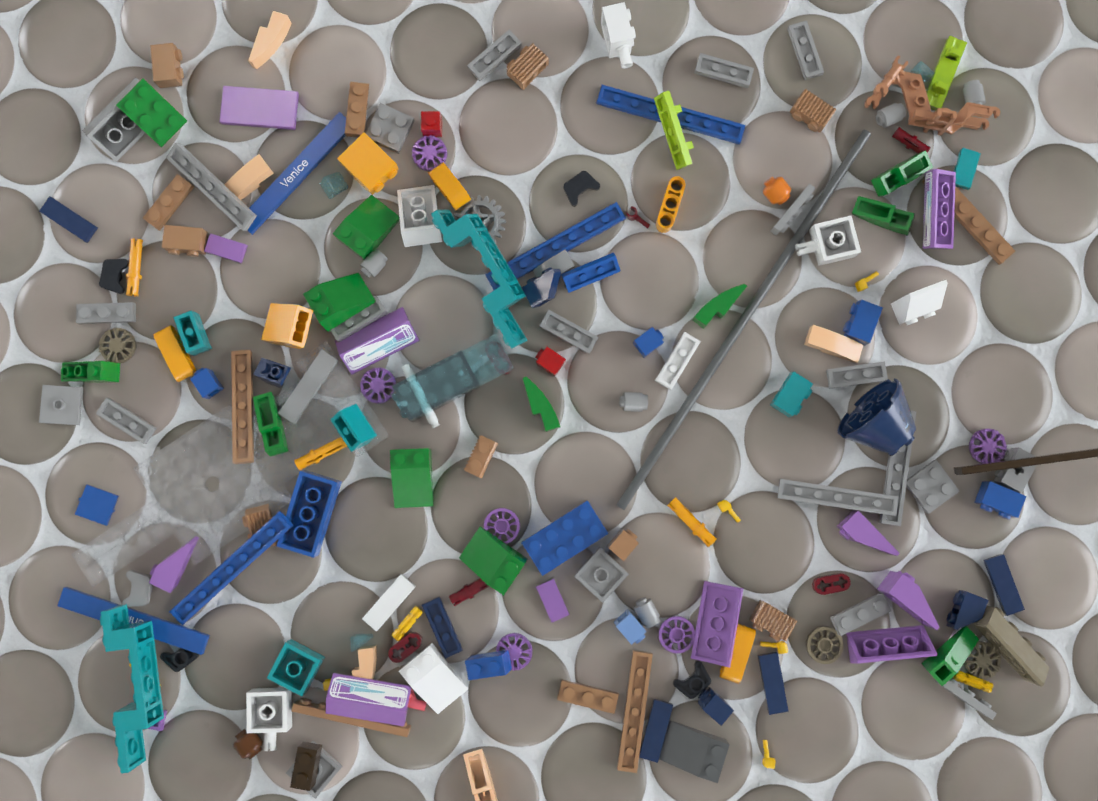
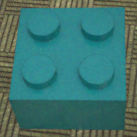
M290 639L285 642L267 679L303 696L312 684L325 656Z

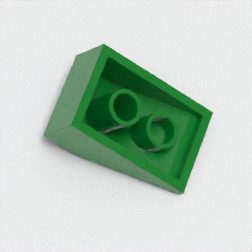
M370 195L341 222L333 232V235L365 260L372 251L374 252L399 222L400 217L373 195Z
M359 272L318 284L303 294L317 320L327 332L376 302Z
M431 449L390 450V469L395 508L433 506Z
M481 526L459 557L488 586L503 596L528 560V558Z

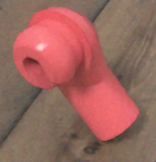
M411 688L408 708L425 711L427 703L423 700H418Z

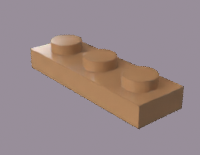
M350 82L345 126L346 137L358 138L365 132L369 84Z
M177 174L144 215L143 219L160 231L194 186Z
M561 680L557 700L615 714L619 693Z

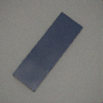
M51 196L48 197L39 212L86 243L89 242L98 227Z
M1004 554L983 560L1005 616L1025 610Z
M440 596L422 604V608L444 658L446 659L463 651Z
M778 652L758 655L768 714L789 712Z
M653 699L639 758L658 763L673 708L672 703Z

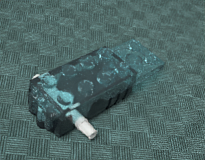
M497 334L416 374L409 364L402 366L401 368L406 379L392 386L394 392L391 396L400 408L402 418H408L409 421L413 422L426 416L429 424H431L432 428L440 425L434 413L435 410L509 372L514 367Z

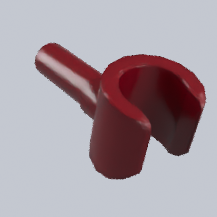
M631 206L630 209L635 214L629 215L626 212L627 218L631 221L636 220L648 229L650 224L638 215L635 207Z

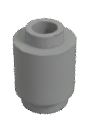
M972 80L964 84L965 104L967 102L981 105L986 103L983 85L980 84L979 80Z
M894 103L878 110L876 115L877 124L886 128L902 121L906 117L904 105L902 103Z
M376 249L375 252L372 251L360 264L362 267L360 271L368 278L370 276L375 277L386 265L385 262L388 258Z
M624 392L623 396H620L619 405L623 407V411L642 412L648 408V395H643L640 392Z
M644 597L635 602L636 606L634 609L642 625L650 628L660 622V615L651 599Z

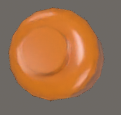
M772 176L764 183L763 194L771 204L781 205L791 197V187L783 177L774 178Z

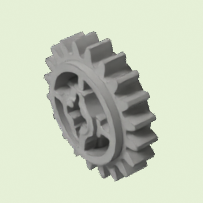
M480 195L477 196V201L471 196L470 203H466L464 208H459L461 213L454 214L456 217L461 218L473 211L472 214H478L484 220L482 222L487 230L488 226L494 221V226L489 234L495 244L497 243L496 236L502 238L499 231H505V228L501 226V224L506 223L505 219H501L505 213L499 212L502 207L500 205L495 206L496 201L494 199L489 203L488 196L483 201ZM479 208H487L491 210L492 214H482Z

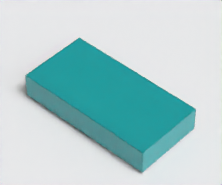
M966 148L960 149L954 172H956L955 186L966 190L971 188L981 153Z

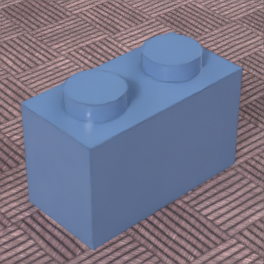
M629 609L614 621L615 626L631 645L634 642L638 644L645 638L644 634L647 631Z

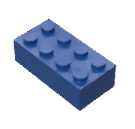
M307 470L299 472L286 514L287 519L293 526L278 539L277 547L313 558L320 554L342 481Z
M587 500L521 543L543 576L608 535V532Z

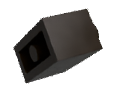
M303 741L297 747L290 788L310 791L314 787L322 750L321 744Z

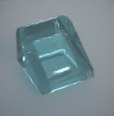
M922 61L910 71L911 73L921 74L923 82H927L934 74Z
M339 172L323 177L320 183L329 199L348 189L347 183Z
M354 634L350 638L351 652L372 639L373 634Z

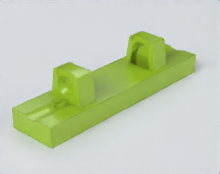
M949 36L946 40L926 91L932 110L936 111L943 106L967 45L966 41L959 40L953 36Z
M665 91L654 97V101L676 170H680L692 164L689 150L693 149L694 146L692 141H685L677 114L682 112L681 105L674 106L670 91Z

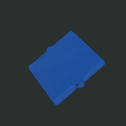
M86 484L82 497L79 498L80 502L75 515L107 526L112 513L115 512L114 507L119 496Z

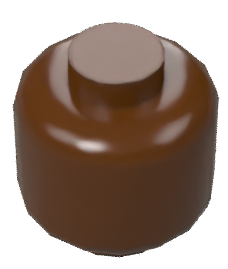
M243 729L235 736L237 740L234 742L233 747L242 759L249 758L250 760L263 750L261 747L263 740L258 733H247Z

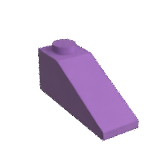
M853 510L837 525L840 529V535L846 540L850 539L890 555L898 556L900 554L858 510Z
M195 536L158 565L155 564L150 571L152 577L149 583L171 593L178 586L199 537Z

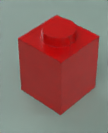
M421 111V132L423 137L429 135L442 137V116L440 111Z
M548 346L545 350L541 348L535 357L538 359L536 364L554 377L566 362L564 357Z

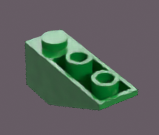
M107 361L62 363V382H119L120 363Z
M967 626L962 627L936 650L937 656L928 657L921 664L943 686L958 673L979 641V638Z

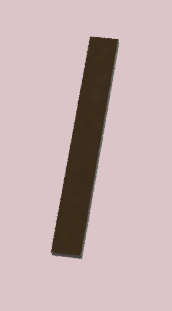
M1098 448L954 467V472L956 475H967L1098 457Z

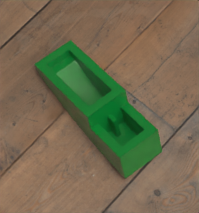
M925 150L873 178L871 182L878 197L888 195L933 168V165Z
M858 196L852 211V215L906 236L909 235L915 219V213L896 209V205Z
M742 284L722 292L703 306L692 320L704 329L714 315L722 318L747 285Z
M523 377L533 416L541 414L546 432L560 428L557 415L544 393L529 378Z
M268 392L254 396L253 401L259 432L262 434L265 452L270 457L288 452L289 449L280 414H278L279 411L273 393Z

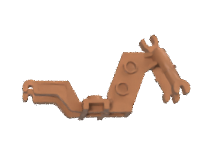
M899 55L893 61L889 72L884 75L882 82L874 88L873 95L868 97L864 104L865 108L873 104V109L875 110L879 105L880 99L888 93L890 85L897 84L902 89L910 116L908 124L923 127V132L925 133L929 129L936 130L940 136L944 132L952 135L961 127L978 130L983 125V130H986L989 127V121L985 118H989L992 113L995 119L1000 115V109L997 107L967 102L958 113L948 108H938L935 112H931L921 74L903 71L908 65V61L904 65L899 64Z

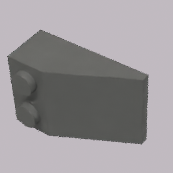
M670 720L659 760L697 777L718 783L730 744L724 738Z

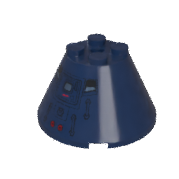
M896 378L893 379V382L888 379L866 392L855 402L856 408L850 415L848 413L844 415L838 426V434L842 438L888 453L890 456L895 455L903 445H910L915 439L913 434L915 433L916 426L901 382Z

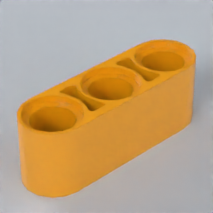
M444 162L428 172L434 184L455 210L471 200L465 188Z
M680 176L672 177L666 188L656 220V229L661 233L669 232L674 224L685 189V180ZM678 184L681 189L678 191L674 190L671 185ZM666 202H673L675 207L668 208ZM667 219L670 225L663 226L660 220Z
M170 325L154 333V339L175 380L181 382L194 375L196 368L189 354L186 353L176 329Z
M741 624L737 625L731 666H721L720 678L737 684L741 682L755 639V629Z

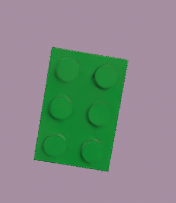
M143 78L116 104L121 111L161 148L187 122Z

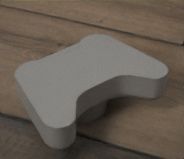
M134 570L127 571L126 577L131 581L132 585L131 593L128 598L123 600L122 605L127 604V607L147 605L150 602L153 590L152 584L149 583L151 576Z

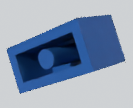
M862 299L856 302V304L853 303L849 312L851 314L850 320L845 323L843 328L844 336L864 346L869 344L883 307Z
M982 481L974 503L981 505L980 509L988 512L996 511L999 513V517L1010 520V518H1019L1027 496L991 481Z
M509 650L471 655L465 660L468 680L503 676L512 670Z

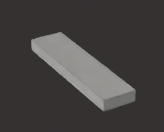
M321 349L278 414L296 424L339 360Z

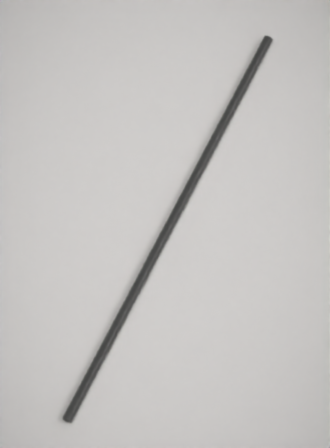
M868 130L862 131L617 503V506L621 509H626L795 252V245L800 244L870 138L871 133Z

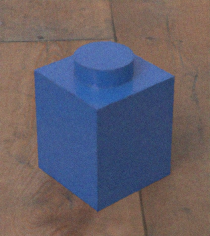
M652 327L635 339L633 344L643 358H645L664 343L662 340L664 337L658 329L655 330Z
M208 368L197 370L194 373L195 376L190 378L202 398L210 399L224 389L214 372Z

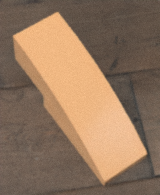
M273 11L268 27H259L248 60L253 68L258 69L284 41L292 24L288 15Z
M258 154L239 169L225 183V186L242 200L259 188V184L274 173L262 156Z
M816 325L809 327L804 344L819 349L823 353L858 363L863 344Z
M376 645L360 647L358 649L359 667H355L352 670V676L374 680L377 662Z
M483 749L463 754L475 801H498Z

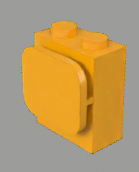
M365 132L337 158L354 179L372 195L375 192H380L384 187V183L388 179H393L399 169L396 162Z
M271 303L261 340L288 348H304L313 310L300 305Z

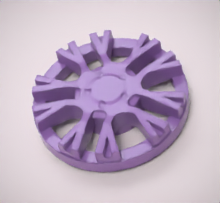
M431 135L424 136L414 143L412 157L420 169L431 171L441 163L446 162L447 149L439 138ZM433 141L439 142L436 146L432 145ZM424 142L425 146L421 147L419 144ZM444 153V157H438L437 154ZM417 155H422L421 159L416 160ZM432 161L434 167H428V162Z
M384 368L370 369L361 379V392L367 400L373 403H384L395 394L393 388L396 385L395 377ZM380 371H383L381 378H379ZM372 372H376L375 378L371 377L370 374ZM388 374L391 378L384 381V376ZM368 377V378L372 379V381H371V383H370V382L366 381L365 379ZM393 382V385L386 386V383ZM364 384H370V387L364 390ZM386 388L392 389L390 395L385 393ZM372 389L373 392L367 395L366 393ZM383 392L385 399H382L380 393ZM373 394H378V400L372 399Z
M987 428L975 432L969 442V450L972 457L982 464L1000 461L1004 458L1007 451L1005 437L994 429ZM986 432H991L990 438L987 437ZM975 438L980 441L979 445L973 444ZM999 440L1001 441L1002 446L997 445V442ZM979 448L980 451L974 452V449ZM981 452L984 454L982 460L977 457ZM993 453L998 455L996 459H994Z
M498 508L487 515L484 521V529L487 531L491 528L495 529L493 535L495 536L496 533H499L498 538L500 540L501 535L505 534L507 541L503 542L508 544L517 537L520 530V522L513 511L506 508ZM499 511L502 512V518L500 519L498 514ZM505 512L511 514L509 519L504 518ZM495 514L497 521L491 520V515ZM515 518L516 521L509 524L508 521ZM487 522L495 523L494 526H487ZM517 525L516 531H512L510 526ZM508 530L514 535L512 538L506 533Z
M672 616L661 624L659 640L667 651L677 654L689 650L694 643L695 629L686 618ZM674 620V627H670L668 622ZM678 620H681L680 627L677 626ZM686 622L689 627L682 629V625ZM664 626L668 627L670 631L664 630ZM692 631V634L685 635V632ZM662 633L669 634V637L662 639ZM685 637L691 638L689 644L684 642ZM671 639L672 641L666 646L665 643ZM683 642L685 648L682 649L679 643ZM673 643L678 644L677 650L671 649Z
M507 634L497 644L496 651H500V647L509 650L512 671L524 668L532 658V645L522 634ZM509 637H515V643H511ZM519 638L523 639L520 645L517 644ZM504 640L509 645L508 647L503 643ZM526 643L529 649L523 650L521 646ZM519 658H523L526 662L521 664ZM514 660L517 661V666H514Z

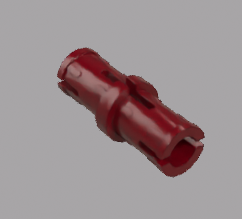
M898 127L892 135V138L904 144L906 149L910 148L916 153L925 150L928 153L931 148L918 140L916 135H910L901 127Z
M479 578L469 585L465 584L464 588L449 595L450 601L454 606H457L469 598H474V595L489 586Z

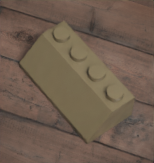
M987 606L983 618L972 624L998 649L1002 657L1023 680L1042 687L1045 684L1050 668L1044 662L1046 660L1045 657L1031 648L1032 643L1026 637L1020 636L1017 632L1019 629L1012 622H1008L1004 618L1005 614L998 607Z

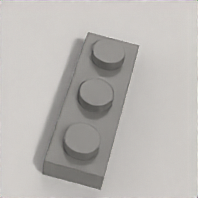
M807 20L788 26L787 30L804 80L823 75L824 70Z
M509 29L470 62L467 67L481 81L522 46V43Z
M700 53L694 73L748 88L754 68Z
M809 184L772 228L771 233L776 236L779 232L784 233L790 226L788 221L791 217L795 219L802 211L800 209L803 203L807 205L814 197L811 193L815 190V187Z
M377 296L374 297L376 300L374 304L331 330L338 343L387 314Z
M136 303L76 304V323L136 322Z
M550 310L547 311L539 326L587 354H590L599 338Z
M885 361L826 370L829 389L888 380Z
M107 397L96 412L97 415L143 444L148 443L157 429Z
M878 593L830 617L837 634L842 636L891 612V609L884 594Z
M953 678L942 686L991 720L996 716L997 713L991 710L992 705L983 699L980 701L975 699L974 696L976 694L969 689L964 688L962 690L959 688V683Z

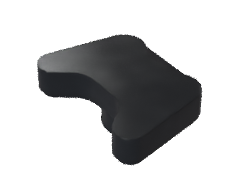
M581 171L565 182L563 189L571 206L575 207L581 194L590 189L598 191L600 183L587 171Z
M126 259L104 260L99 286L109 291L123 294L125 289L120 284L122 279L121 272L129 267V261Z
M180 648L175 653L163 652L160 658L174 672H179L196 660L200 654Z
M699 660L694 663L692 675L685 680L675 679L673 681L674 687L689 699H694L711 684V678Z

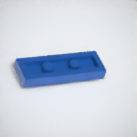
M613 252L562 273L561 276L566 290L570 293L616 274L621 270L616 255Z

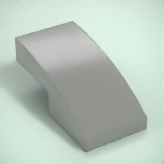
M563 250L535 268L533 273L538 278L543 275L542 272L552 267V269H560L562 274L574 268L575 265L567 251Z

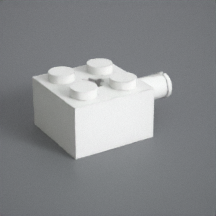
M625 2L602 7L601 27L609 58L619 56L621 68L625 69L633 65L630 54L636 35L634 27H631L629 22L631 20L630 9H626Z
M852 216L814 224L809 229L811 241L795 245V249L799 250L796 252L798 256L814 252L818 266L854 258L861 253Z
M284 687L253 688L246 693L247 733H264V751H268V749L275 751L277 750L276 732H287L292 728V691Z

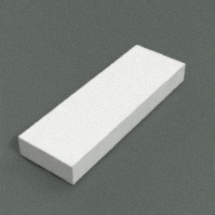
M684 332L655 381L672 390L701 341Z
M401 574L362 619L377 632L416 586Z

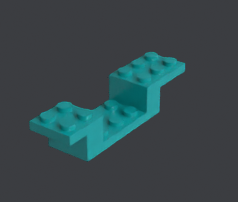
M436 210L431 213L433 217L432 222L442 232L445 244L454 248L463 247L471 242L473 247L481 253L484 265L489 267L493 273L491 276L494 282L500 285L499 288L481 299L484 302V309L493 317L494 326L502 332L505 344L512 349L528 341L509 310L510 306L525 298L526 295L479 215L465 214L458 220H455L450 210Z
M127 604L101 611L100 624L103 626L102 642L105 646V651L129 649L128 660L131 663L132 669L131 682L134 685V702L115 711L112 718L116 732L115 745L118 748L117 763L121 774L129 773L146 761L143 729H148L164 719L152 621L129 624Z

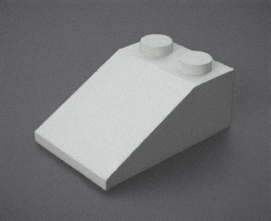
M429 185L397 190L400 228L404 247L442 242L441 231L434 226L432 222L433 217L431 216V213L438 210L435 186Z
M947 280L909 293L891 303L899 325L906 322L908 326L918 322V317L924 316V319L936 315L935 311L940 309L948 284Z
M433 643L399 670L408 684L437 714L469 689Z

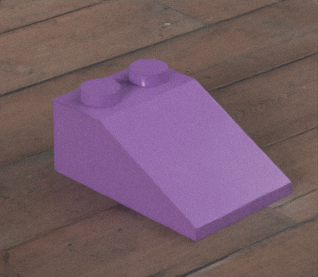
M890 571L877 590L922 625L938 630L939 625L920 587L914 583L915 578L906 572Z

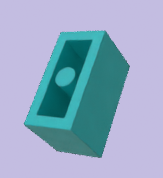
M191 310L173 317L186 353L195 356L212 349L198 313Z
M794 371L789 373L770 406L787 417L797 415L802 409L800 404L803 399H808L813 390L810 388L813 383Z
M357 404L340 410L330 419L351 452L367 445L377 436Z

